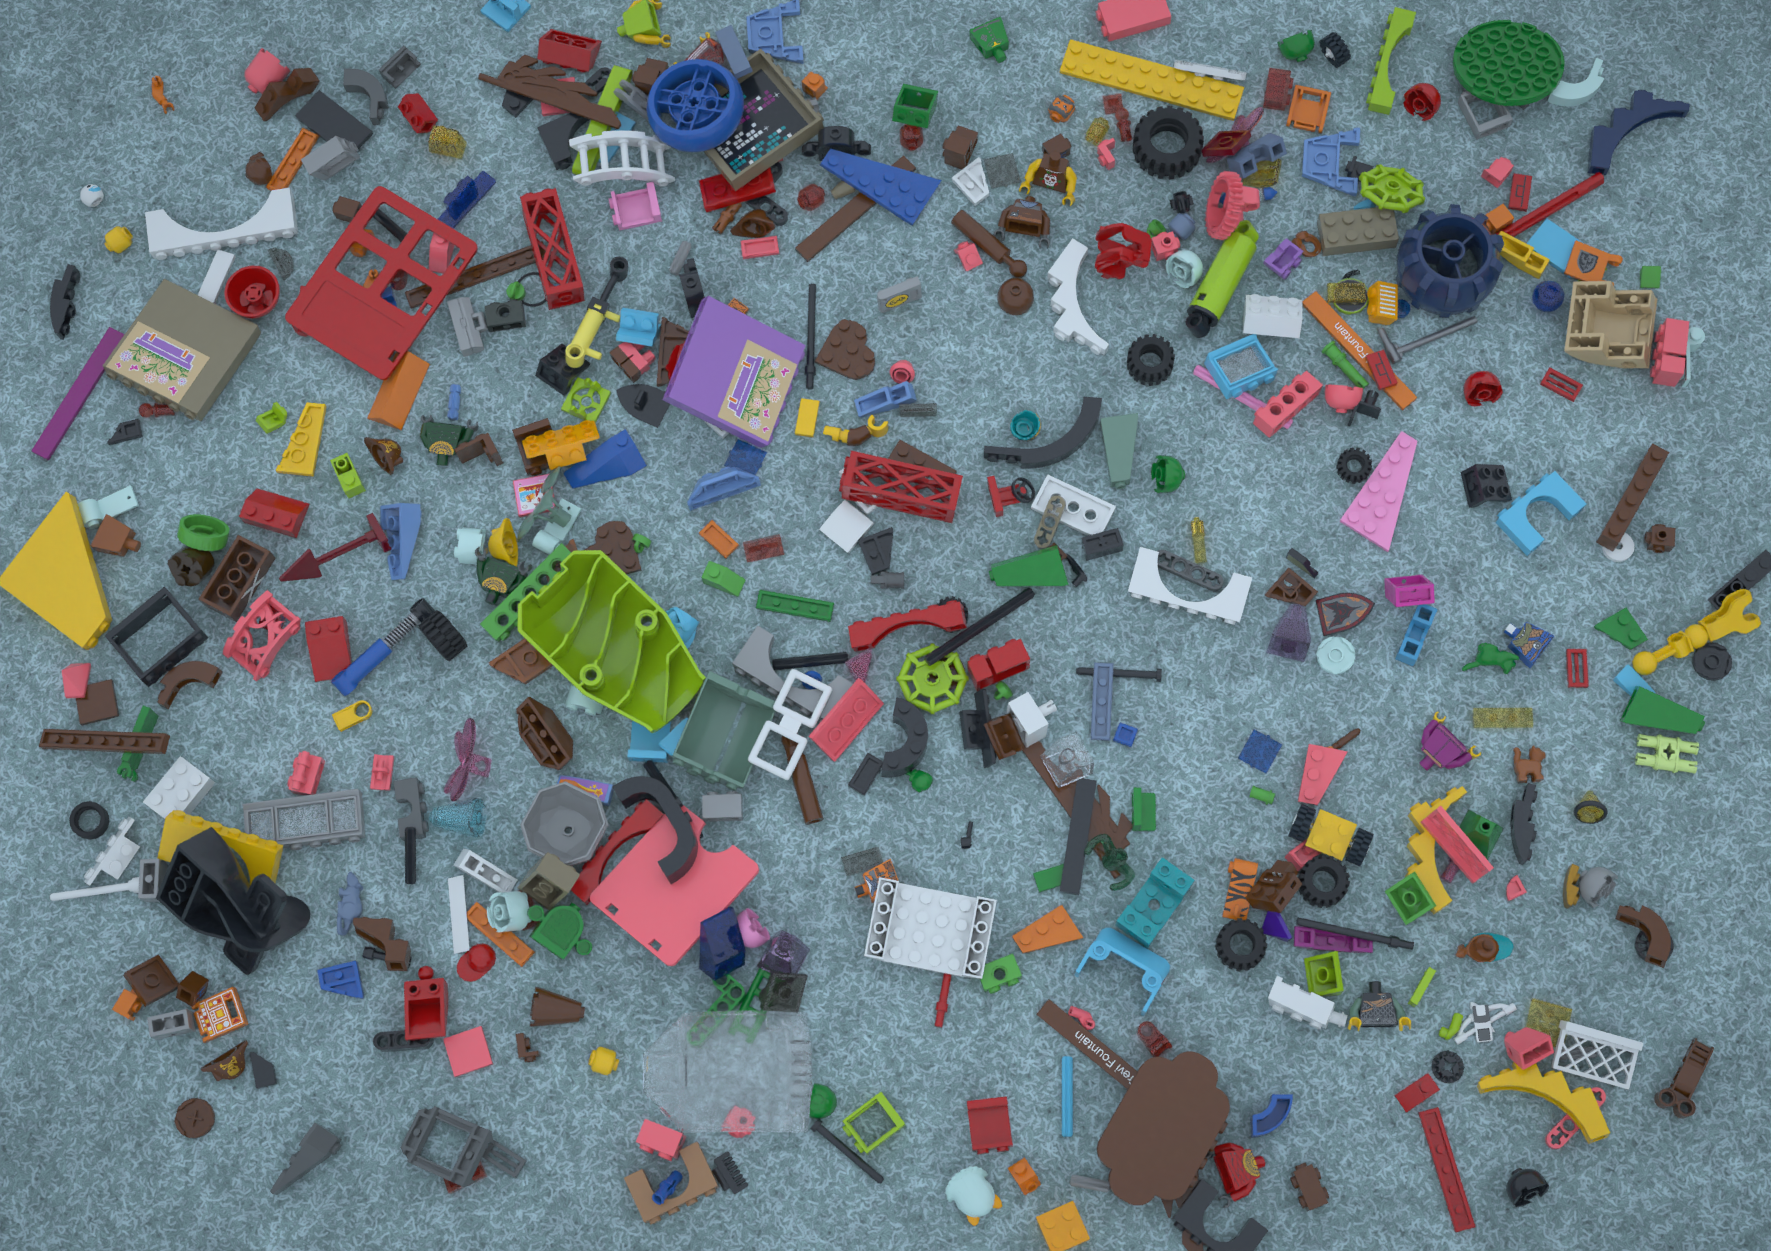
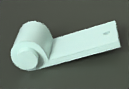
M1698 327L1689 329L1686 355H1681L1682 358H1686L1684 374L1681 377L1682 387H1686L1691 380L1690 352L1698 350L1705 340V333Z
M131 485L98 501L87 499L78 504L84 527L89 529L98 528L106 514L115 518L139 506Z
M563 498L560 500L559 505L571 515L568 524L562 528L555 522H548L545 529L540 530L536 534L532 543L533 547L548 555L564 542L582 510Z

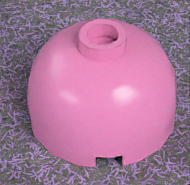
M749 908L736 916L732 928L734 932L733 939L738 945L742 944L747 948H758L770 939V935L766 927L762 928L757 920L759 916Z

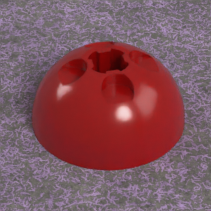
M254 265L243 267L233 273L228 279L224 291L225 300L231 310L239 316L250 319L263 317L269 314L278 303L280 296L278 280L267 268Z

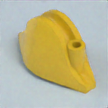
M505 518L499 528L492 530L488 549L494 558L502 559L508 564L517 566V539L510 519Z

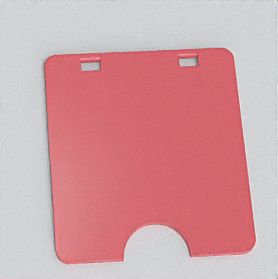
M684 805L681 807L683 813L687 811L693 820L690 822V825L697 836L698 852L693 866L681 879L670 884L658 864V861L668 856L675 849L678 840L676 830L666 814H664L590 895V901L594 906L667 966H674L682 959L759 873L757 863L734 845L718 853L706 851L700 844V834L706 823ZM611 905L618 909L615 915L608 910ZM654 941L662 945L658 951L650 945Z

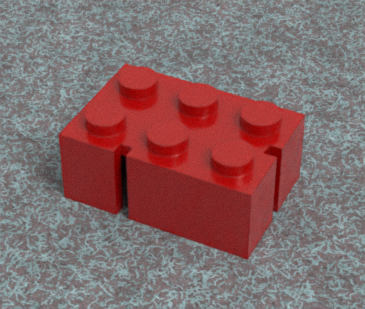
M1021 638L1018 640L1011 639L999 648L998 646L992 647L987 650L988 653L986 655L976 654L967 661V671L976 691L1030 668V657Z

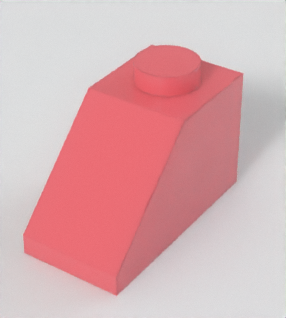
M433 233L430 243L429 270L444 274L449 267L454 245Z

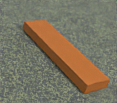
M302 128L272 176L271 181L267 184L266 188L268 190L288 188L303 164L301 159L310 153L319 136Z
M477 901L468 910L467 920L521 967L535 953L511 931L497 932L496 928H492L488 922L487 910Z

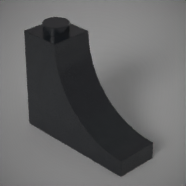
M569 113L537 127L556 170H565L573 163L569 140L573 139L576 131L590 119Z

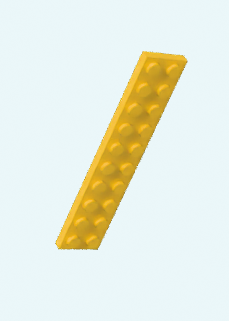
M1071 39L1059 72L1231 121L1235 119L1244 91V87L1206 76H1196L1195 73Z

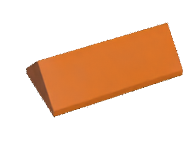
M407 351L387 380H383L367 419L402 430L430 364ZM395 353L392 362H394L399 353Z

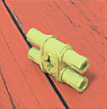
M1638 734L1637 741L1639 742H1637V746L1654 748L1656 754L1649 755L1637 752L1635 765L1650 766L1654 770L1660 769L1672 771V773H1677L1678 771L1696 773L1697 767L1695 765H1698L1697 761L1682 760L1679 757V753L1697 755L1699 750L1697 748L1699 747L1698 742L1682 741L1679 737H1665L1661 734L1656 735V737ZM1666 749L1668 750V754H1671L1669 757H1667V754L1664 753Z

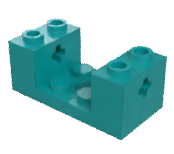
M1162 857L1131 904L1127 905L1120 915L1115 926L1148 949L1193 886L1195 880ZM1151 900H1157L1160 907L1158 910H1151L1148 903Z

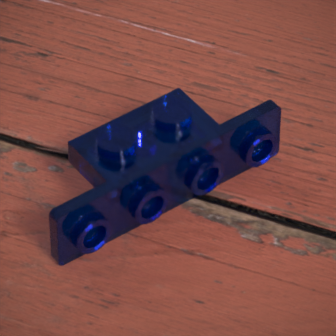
M482 171L474 180L468 175L461 179L457 187L446 195L443 201L446 210L438 220L454 229L496 184V180L485 171Z

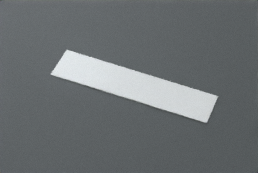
M463 875L448 879L454 954L469 951Z

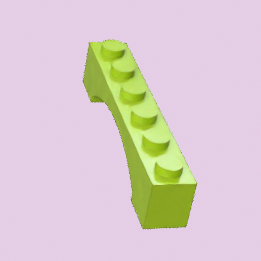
M1395 7L1393 14L1389 13L1386 23L1390 25L1389 30L1385 29L1382 39L1386 40L1385 45H1381L1378 54L1382 56L1381 61L1376 62L1374 71L1377 72V76L1372 78L1370 85L1373 88V92L1368 93L1366 103L1369 104L1368 110L1386 115L1390 114L1395 91H1392L1388 78L1389 57L1397 43L1405 35L1410 36L1416 15L1414 11Z

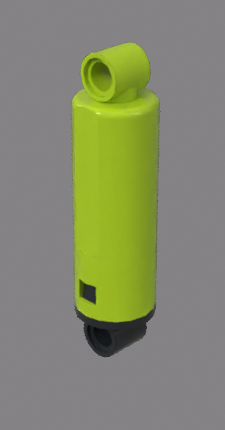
M1248 220L1240 221L1234 230L1235 232H1232L1230 237L1228 236L1227 239H1224L1187 309L1189 316L1185 324L1196 338L1205 337L1209 333L1210 327L1217 326L1256 252L1257 246L1255 243L1259 238V233Z

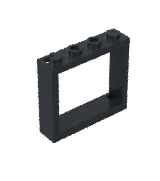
M165 586L104 635L147 687L156 683L159 678L172 670L177 663L185 659L194 649L201 646L208 639V636ZM172 603L195 631L148 670L143 672L121 644Z

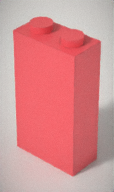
M1107 0L1098 3V10L1095 11L1097 20L1101 21L1103 25L1101 26L1102 34L1104 37L1107 36L1108 42L1171 23V13L1166 0Z

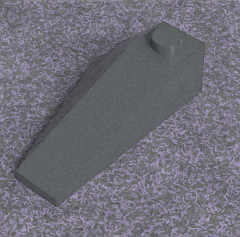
M314 1123L301 1140L299 1146L302 1148L300 1151L291 1156L289 1160V1165L291 1166L289 1169L286 1168L282 1171L270 1192L274 1195L280 1194L332 1154L335 1155L341 1148L340 1142L342 1139L326 1127Z

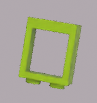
M879 1092L842 1120L844 1123L842 1129L848 1137L853 1135L857 1141L854 1143L860 1153L865 1152L867 1155L906 1126L882 1092ZM876 1103H879L896 1126L867 1147L850 1123Z

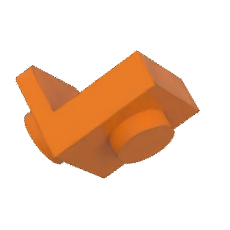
M1025 1157L1008 1168L1024 1195L1033 1192L1041 1185L1036 1173Z

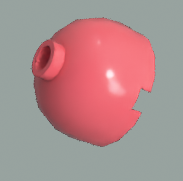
M1325 385L1326 403L1330 407L1335 408L1337 413H1347V410L1354 409L1362 400L1363 388Z

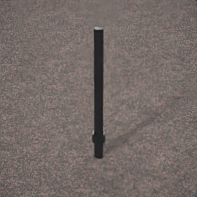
M809 284L807 366H805L806 389L809 390L814 388V376L816 375V367L814 366L816 284Z
M1299 917L1296 920V925L1387 944L1388 947L1396 949L1397 947L1410 950L1414 948V942L1399 939L1397 936L1390 935L1388 937Z

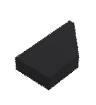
M250 1052L256 1088L260 1089L277 1084L274 1065L256 1053Z

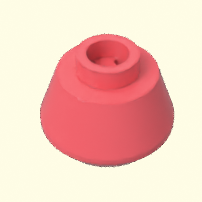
M899 360L891 366L890 376L899 384L905 381L910 383L915 377V371L909 361Z

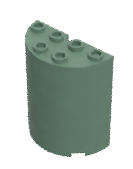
M708 671L672 755L673 763L686 768V773L697 777V775L705 777L704 781L713 785L715 782L720 783L734 791L737 788H744L753 766L748 761L749 754L765 722L768 720L772 721L775 714L773 705L775 701ZM742 702L746 703L718 772L713 771Z

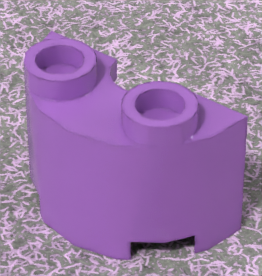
M1286 238L1274 253H1271L1264 260L1263 264L1285 280L1291 273L1290 269L1292 267L1296 269L1302 262L1300 257L1303 250Z

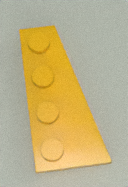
M306 403L297 422L298 426L295 432L292 433L291 441L282 455L283 458L280 465L275 470L277 473L314 477L327 408L325 404Z

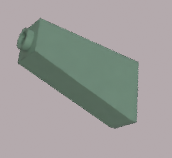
M1138 413L1100 418V429L1110 487H1115V489H1123L1127 487L1126 485L1130 484Z

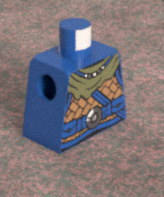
M1525 622L1521 629L1510 623L1504 631L1505 634L1513 639L1507 647L1515 655L1519 656V659L1529 668L1533 666L1554 638L1553 634L1528 622Z

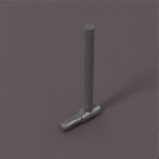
M1473 316L1401 347L1391 343L1384 328L1379 329L1377 332L1385 346L1384 349L1392 364H1395L1402 360L1403 353L1476 324L1478 321Z

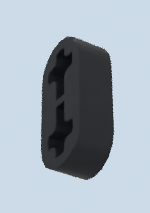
M607 67L600 68L585 84L592 87L595 85L594 91L598 95L604 90L608 80L605 77L602 79V74H608L609 77L611 69Z

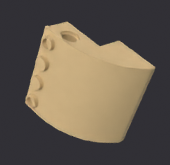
M1611 281L1573 282L1565 353L1593 364L1617 368H1649L1658 300L1653 291L1615 290Z

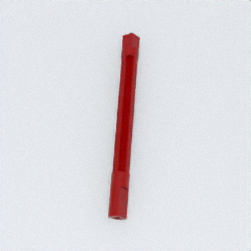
M1600 172L1594 174L1495 234L1499 235L1503 231L1512 237L1517 236L1604 184V176Z

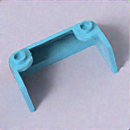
M1104 928L1089 947L1075 972V976L1079 977L1089 958L1102 961L1108 957L1110 952L1115 953L1145 971L1142 985L1152 994L1141 1012V1015L1144 1016L1169 974L1170 965L1166 959L1112 928Z

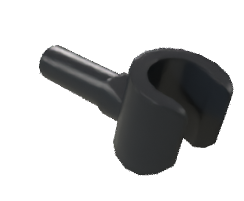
M971 821L968 822L967 837H961L962 849L971 848L972 846L971 833L973 822Z

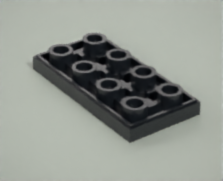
M320 90L295 115L296 119L326 142L338 136L354 142L359 150L373 135L372 130Z

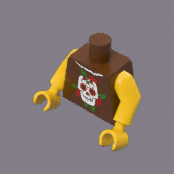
M1052 152L1051 154H1044L1042 159H1037L1029 165L1024 177L1026 180L1021 183L1019 192L1022 187H1027L1026 195L1029 194L1031 189L1030 182L1032 181V184L1062 193L1067 191V195L1062 199L1063 205H1065L1066 199L1071 201L1070 206L1075 202V197L1072 194L1075 192L1077 176L1070 167L1068 159L1061 158V154L1058 152Z

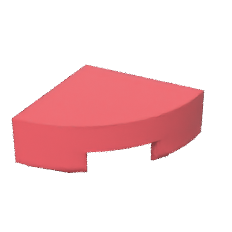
M1518 875L1510 880L1506 888L1508 901L1527 893Z

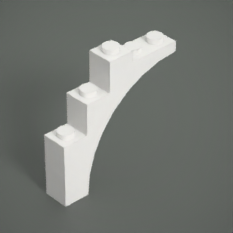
M1072 238L1048 271L1047 279L1049 283L1054 287L1059 286V289L1051 298L1050 306H1052L1054 312L1058 314L1063 313L1054 325L1053 333L1061 341L1066 340L1069 342L1072 337H1075V341L1080 345L1086 344L1094 354H1102L1104 356L1108 351L1109 344L1100 338L1088 325L1081 313L1076 295V279L1080 267L1088 254V248Z

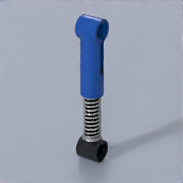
M424 598L419 599L409 609L410 614L407 615V618H404L405 620H402V623L399 622L400 625L394 627L392 632L389 631L387 637L384 636L385 639L379 638L352 664L340 671L331 680V683L343 696L350 694L365 676L391 654V648L396 646V643L398 644L401 638L404 639L403 637H406V634H409L408 632H411V629L414 630L413 627L416 628V625H419V623L436 611Z

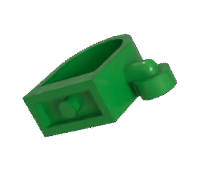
M571 902L569 906H554L545 914L543 908L539 905H533L528 909L527 915L529 919L539 921L529 937L558 958L564 960L573 946H575L576 952L580 955H588L592 950V944L589 940H579L584 924L579 913L581 908Z

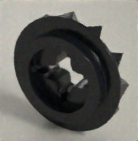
M1449 1050L1438 1053L1434 1057L1431 1066L1434 1076L1443 1083H1453L1459 1080L1465 1068L1463 1059L1457 1053ZM1445 1061H1447L1448 1064L1454 1062L1456 1063L1451 1068L1452 1073L1449 1070L1441 1071V1069H1443V1067L1445 1066Z

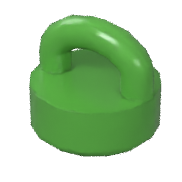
M1156 219L1148 224L1147 233L1151 238L1166 232L1164 225Z
M516 281L507 287L506 293L510 300L516 299L519 301L525 297L526 291L523 285Z
M637 533L632 538V541L635 542L634 550L636 553H641L644 547H650L651 540Z
M999 681L995 685L998 689L994 694L995 700H1000L1003 696L1008 700L1013 696V692L1003 681Z

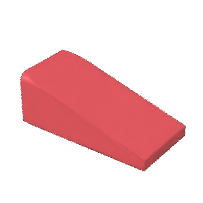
M1307 839L1285 856L1286 860L1292 862L1297 871H1300L1306 862L1312 860L1313 857L1321 854V852L1305 846Z

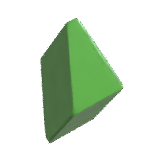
M1642 266L1640 269V288H1660L1661 266Z

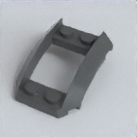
M434 1106L432 1109L418 1110L400 1148L403 1154L406 1155L407 1162L465 1188L476 1182L472 1180V1177L489 1142L492 1144L494 1142L492 1131ZM437 1119L470 1134L453 1171L419 1156Z

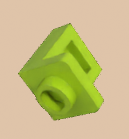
M275 402L271 410L256 417V422L268 434L286 423L287 412L284 407Z

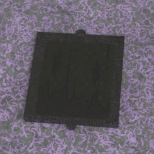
M1013 153L1002 156L997 155V157L984 160L991 189L1002 186L1008 187V185L1021 182Z

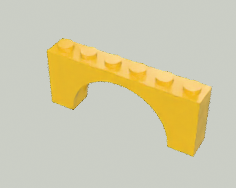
M173 810L165 817L157 859L171 862L178 844L212 827L245 862L249 872L250 886L253 879L260 874L267 875L276 883L283 845L273 840L259 838L255 834L243 833L236 828L222 826L218 822H209L202 817L185 814L181 810Z

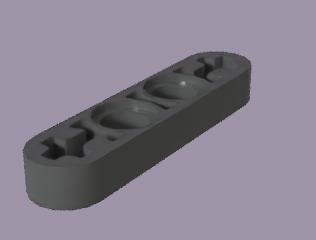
M1157 551L1159 552L1158 557L1165 555L1167 561H1170L1171 558L1174 559L1170 568L1168 567L1169 562L1163 561L1160 563L1158 558V568L1213 592L1219 591L1222 588L1224 581L1220 574L1169 551ZM1178 562L1183 563L1185 569L1179 572L1175 570L1174 565ZM1199 570L1203 576L1200 579H1194L1192 572ZM1206 574H1209L1208 579L1210 580L1217 578L1220 585L1216 584L1214 587L1209 580H1206V583H1204Z

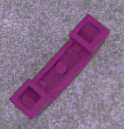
M1294 926V947L1333 952L1373 953V941Z

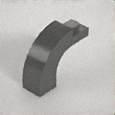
M344 69L343 86L346 92H358L368 95L371 98L369 118L373 125H380V119L384 118L383 109H388V100L382 85L373 75L366 71Z

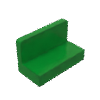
M1134 787L1132 791V831H1155V793H1141V788Z

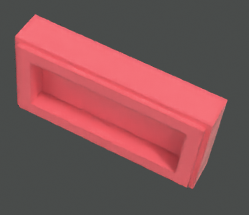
M777 236L740 241L743 259L779 254Z

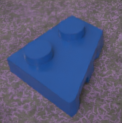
M356 960L317 970L321 990L359 999L365 998L359 966Z

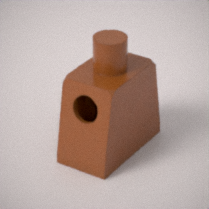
M106 514L90 546L97 552L125 557L128 549L138 552L141 542L133 539L136 533L131 528Z

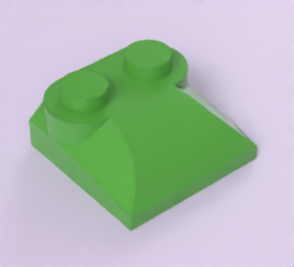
M1416 872L1411 873L1385 890L1405 925L1410 924L1436 907Z

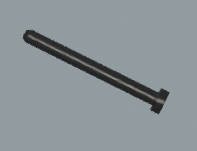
M1078 667L1076 668V674L1094 676V668ZM1157 668V671L1113 669V677L1156 679V682H1161L1162 669Z
M818 1119L813 1124L810 1130L819 1132L877 1183L881 1184L884 1181L882 1175L822 1125L823 1121L821 1119Z

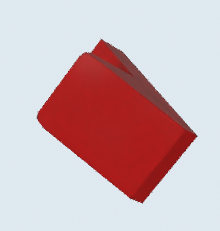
M1427 1073L1394 1096L1405 1112H1408L1440 1089L1429 1073Z

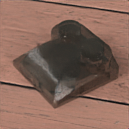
M771 972L766 987L759 993L760 1008L763 1011L798 1012L808 975Z

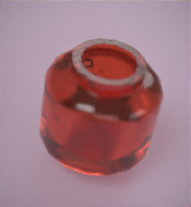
M904 124L900 128V144L911 151L922 146L923 128Z
M809 184L798 192V204L802 209L812 211L824 203L825 192L822 187Z

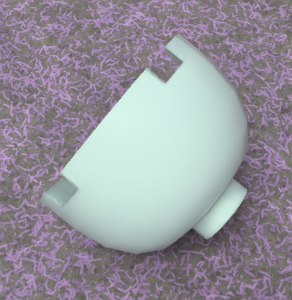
M1180 250L1166 260V271L1168 275L1171 273L1179 280L1175 282L1180 287L1189 288L1201 278L1203 264L1194 252Z

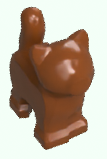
M1533 745L1529 749L1530 760L1520 759L1521 751L1518 747H1515L1513 749L1515 754L1513 760L1517 782L1527 783V775H1531L1532 782L1544 780V776L1541 774V762L1546 757V753Z

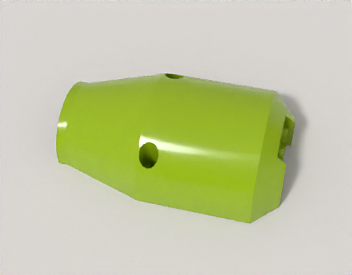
M601 550L573 551L560 563L562 573L558 572L552 578L553 581L548 586L544 585L539 590L538 596L531 591L518 604V632L584 696L640 724L651 733H655L666 726L688 705L701 689L706 677L700 672L667 613ZM646 622H652L651 625L644 626Z

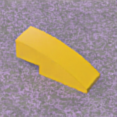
M1501 231L1499 235L1502 236L1504 246L1500 255L1518 269L1540 279L1550 259L1533 251L1534 247Z

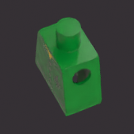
M1001 16L969 30L970 40L985 59L994 56L997 63L1006 60L1007 57L1004 51L1009 49V41Z

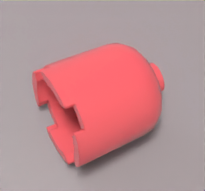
M261 48L246 68L244 77L249 84L248 88L252 92L263 94L269 82H282L291 70L287 66L284 68L279 64L280 60Z

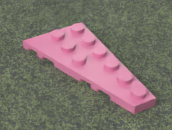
M1402 431L1340 520L1341 523L1387 552L1390 549L1418 442Z

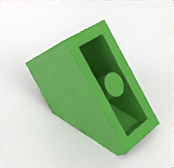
M712 561L708 562L701 577L704 584L736 597L739 596L746 581L727 567Z

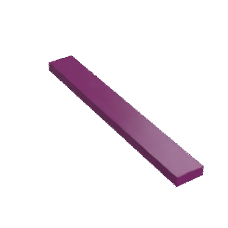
M111 327L108 328L31 450L34 454L49 461L105 372L103 364L125 334Z

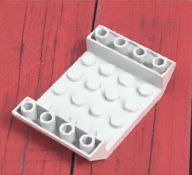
M879 877L864 956L903 966L960 977L982 979L997 900L979 896L974 898L917 887Z

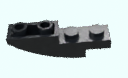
M67 264L63 279L54 280L50 298L52 326L55 334L62 340H64L65 335H68L70 320L76 314L75 306L70 300L75 295V284L80 281L79 270L75 265Z
M1765 549L1714 593L1708 601L1718 610L1727 595L1740 589L1750 590L1771 572V554Z
M1531 783L1525 786L1522 801L1516 799L1513 802L1511 811L1512 845L1516 858L1521 865L1530 861L1532 855L1530 845L1531 842L1535 841L1537 831L1534 830L1535 824L1528 822L1531 821L1533 816L1531 805L1535 803L1538 794L1535 791L1536 785Z

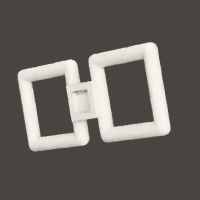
M790 670L773 705V709L784 716L779 725L769 720L765 722L749 754L748 761L785 780H789L807 744V739L797 734L801 723L810 728L816 726L830 697L832 688L798 670ZM795 678L823 691L810 719L782 706ZM770 730L798 743L785 771L757 757Z

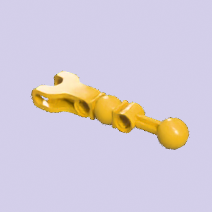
M1740 589L1727 595L1720 609L1698 621V624L1690 625L1684 632L1679 631L1670 635L1667 639L1668 645L1653 653L1647 651L1639 652L1632 661L1634 670L1640 675H1650L1656 670L1659 662L1672 655L1675 658H1683L1689 655L1690 652H1693V648L1703 647L1707 641L1712 642L1733 631L1747 634L1761 625L1759 616L1754 613L1743 615L1744 608L1752 602L1751 592L1746 589Z

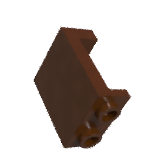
M548 418L512 430L527 475L537 476L543 470H550L546 454L527 458L522 444V440L528 436H538L552 430Z

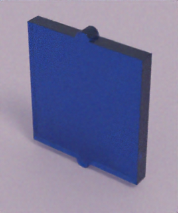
M738 439L733 449L729 451L730 455L724 466L730 468L735 466L756 475L758 469L762 467V462L767 452Z
M1254 729L1238 759L1249 764L1251 768L1254 767L1267 774L1282 744L1271 739L1269 735L1266 736Z

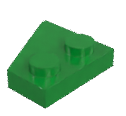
M1627 607L1594 626L1596 630H1600L1608 635L1609 638L1620 642L1629 650L1648 640Z

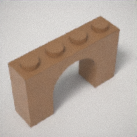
M698 1142L679 1150L689 1172V1183L686 1190L676 1198L665 1199L661 1205L656 1204L652 1200V1195L655 1192L643 1169L624 1177L644 1223L649 1222L650 1225H653L662 1220L660 1216L666 1213L671 1216L680 1211L679 1207L685 1204L687 1207L698 1202L697 1198L703 1195L709 1197L716 1193L719 1185Z

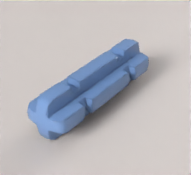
M452 384L450 386L451 394L449 395L447 417L449 420H458L461 387L460 385Z

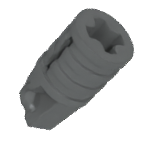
M881 571L880 576H870V583L880 584L882 589H904V572Z

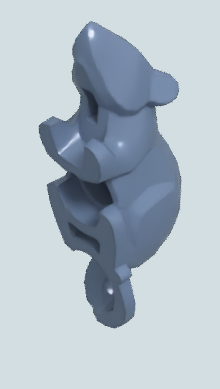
M349 872L347 875V888L345 890L339 888V896L342 898V901H338L337 934L341 936L349 932L353 918H359L363 911L360 900V891L363 890V886L352 872Z

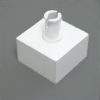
M1029 692L1008 703L1006 714H1011L1022 742L1027 748L1046 737L1049 723L1045 716L1057 711V708L1052 700L1038 707Z

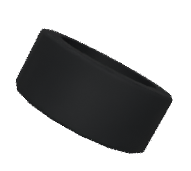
M82 802L71 811L69 817L70 827L81 838L88 840L96 839L107 830L109 815L106 809L96 802ZM86 810H96L101 819L99 825L92 831H83L78 822L80 815Z

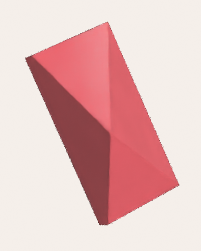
M90 663L70 664L62 670L66 698H85L91 669Z

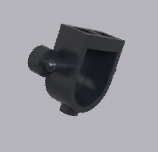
M844 126L825 127L818 132V141L807 142L802 146L803 156L812 157L818 154L819 161L824 159L830 149L855 156L856 153L861 156L871 154V144L866 141H855L854 131Z
M694 258L687 259V264L683 265L684 273L679 274L690 317L694 318L701 300L705 297Z

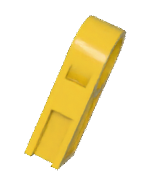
M360 700L332 714L338 730L342 732L369 719L373 710L368 702ZM361 704H366L369 706L368 714L363 717L357 716V707Z

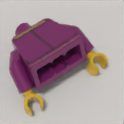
M1437 711L1433 716V720L1423 730L1421 739L1423 747L1421 750L1426 756L1419 762L1420 765L1427 771L1434 764L1439 768L1453 769L1462 767L1472 759L1479 757L1481 752L1477 755L1472 752L1476 746L1468 749L1443 725L1446 716L1443 719L1437 718L1439 714Z

